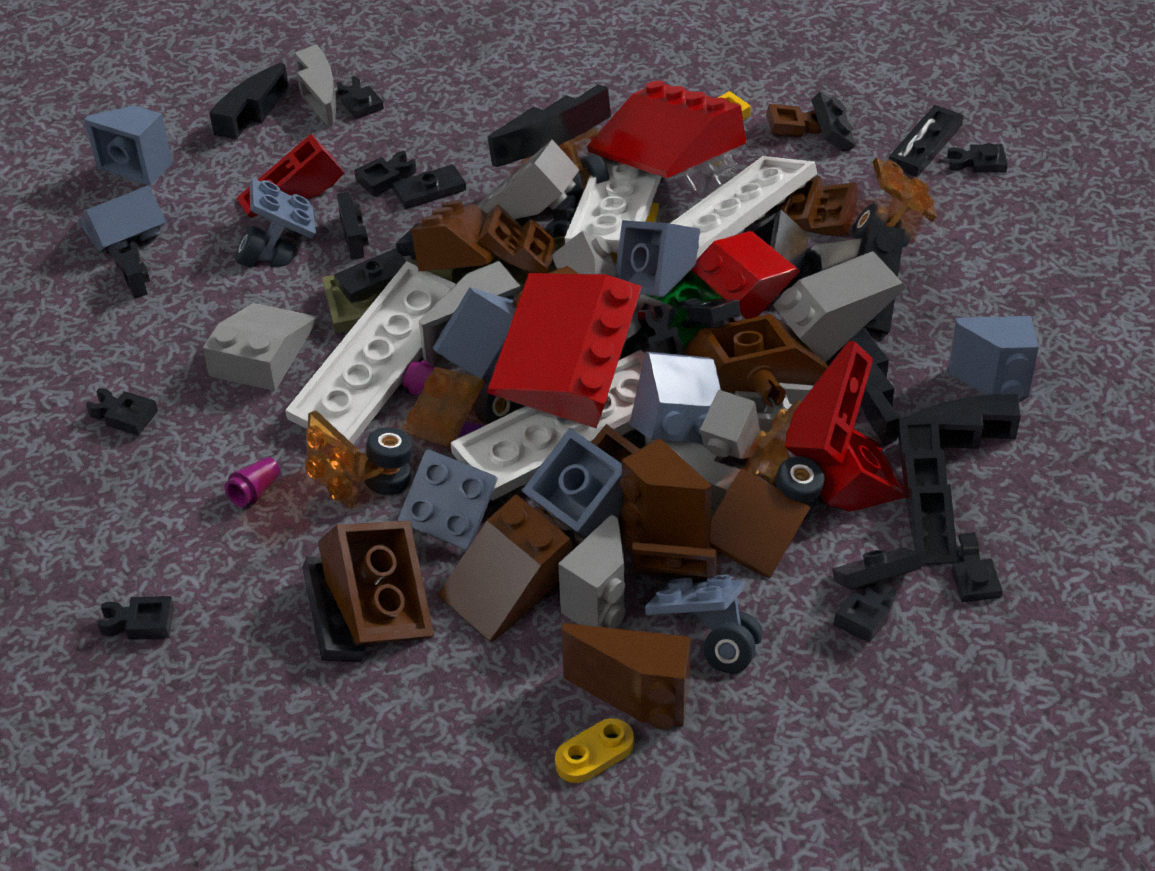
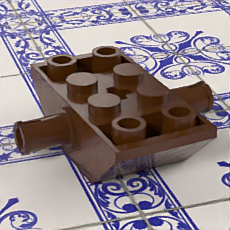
M772 314L736 321L732 317L728 318L727 321L729 323L724 326L701 329L684 349V353L687 356L709 357L714 360L722 391L734 394L735 391L757 392L762 398L763 403L768 407H773L770 398L778 406L786 397L785 389L779 383L815 385L828 368L824 360L799 339L790 326Z

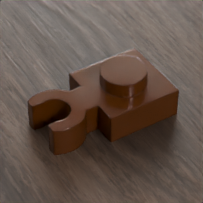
M768 105L766 116L771 134L803 136L804 131L811 134L822 133L814 110L805 113L801 112L800 106Z

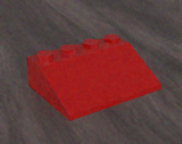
M652 81L645 85L646 88L633 93L590 141L587 145V150L590 153L664 178H669L746 144L742 108L739 104L728 102L726 98H714L705 95L704 92L685 90L683 86H670L665 84L664 81Z
M529 273L487 393L597 428L642 286L607 274Z

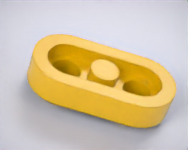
M609 718L598 722L566 741L557 749L555 754V767L558 775L568 782L582 783L626 758L634 746L632 728L620 719ZM609 734L618 735L616 738H608L606 736ZM574 755H580L583 758L579 760H574L570 757Z

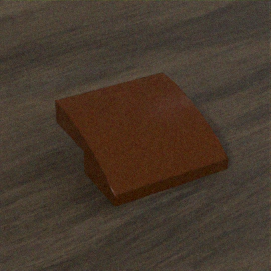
M815 176L807 181L804 187L795 190L787 196L785 201L781 203L779 211L782 210L805 232L829 236L847 235L860 192L856 182L824 186L821 176Z
M499 204L488 212L478 239L484 247L499 258L532 273H547L549 271L552 261L551 255L554 254L557 243L533 219L522 227Z
M741 468L711 518L710 547L749 570L771 578L808 513L810 506L788 498L780 489Z
M633 542L632 561L633 570H636V574L691 578L707 581L708 578H714L717 574V551L715 549Z

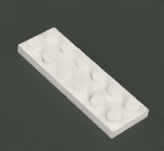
M600 156L607 167L610 179L596 184V177L590 175L565 236V244L578 233L584 231L596 237L601 236L609 244L611 252L618 254L622 220L646 221L661 176Z
M762 156L670 224L700 228L698 258L713 241L743 233L747 226L755 220L763 218L767 211L775 205L784 202L785 198L795 190L804 187L807 181L817 175L816 164L813 161Z
M406 261L285 410L287 419L349 450L402 383L410 363L413 360L419 361L423 356L419 320L456 284L429 271H418V266Z
M639 350L618 361L597 428L525 406L451 442L452 454L460 462L497 476L498 480L490 498L493 501L528 483L569 428L590 442L593 441L606 424L621 435L633 430L634 428L629 423L645 353Z

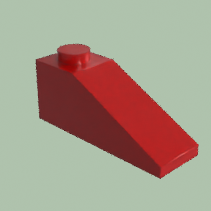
M310 134L257 180L261 182L263 180L270 181L286 194L291 196L297 194L305 199H309L322 194L327 188L333 186L345 172L323 145ZM249 186L237 197V200L246 214L252 218L258 216V214L250 209Z
M855 341L847 342L795 409L791 424L786 432L784 447L795 456L806 457L819 464L843 465L873 363V358Z

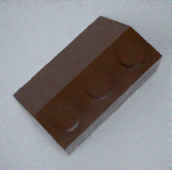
M453 200L442 203V207L433 210L432 215L423 217L422 222L411 229L418 271L487 265L496 255L478 241L487 214L475 204L463 205L462 200Z
M661 438L621 460V539L627 550L632 553L633 542L710 549L712 485Z

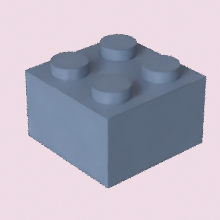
M569 428L522 489V492L583 539H586L609 516L613 515L618 518L621 514L622 488L620 480L622 479V464Z

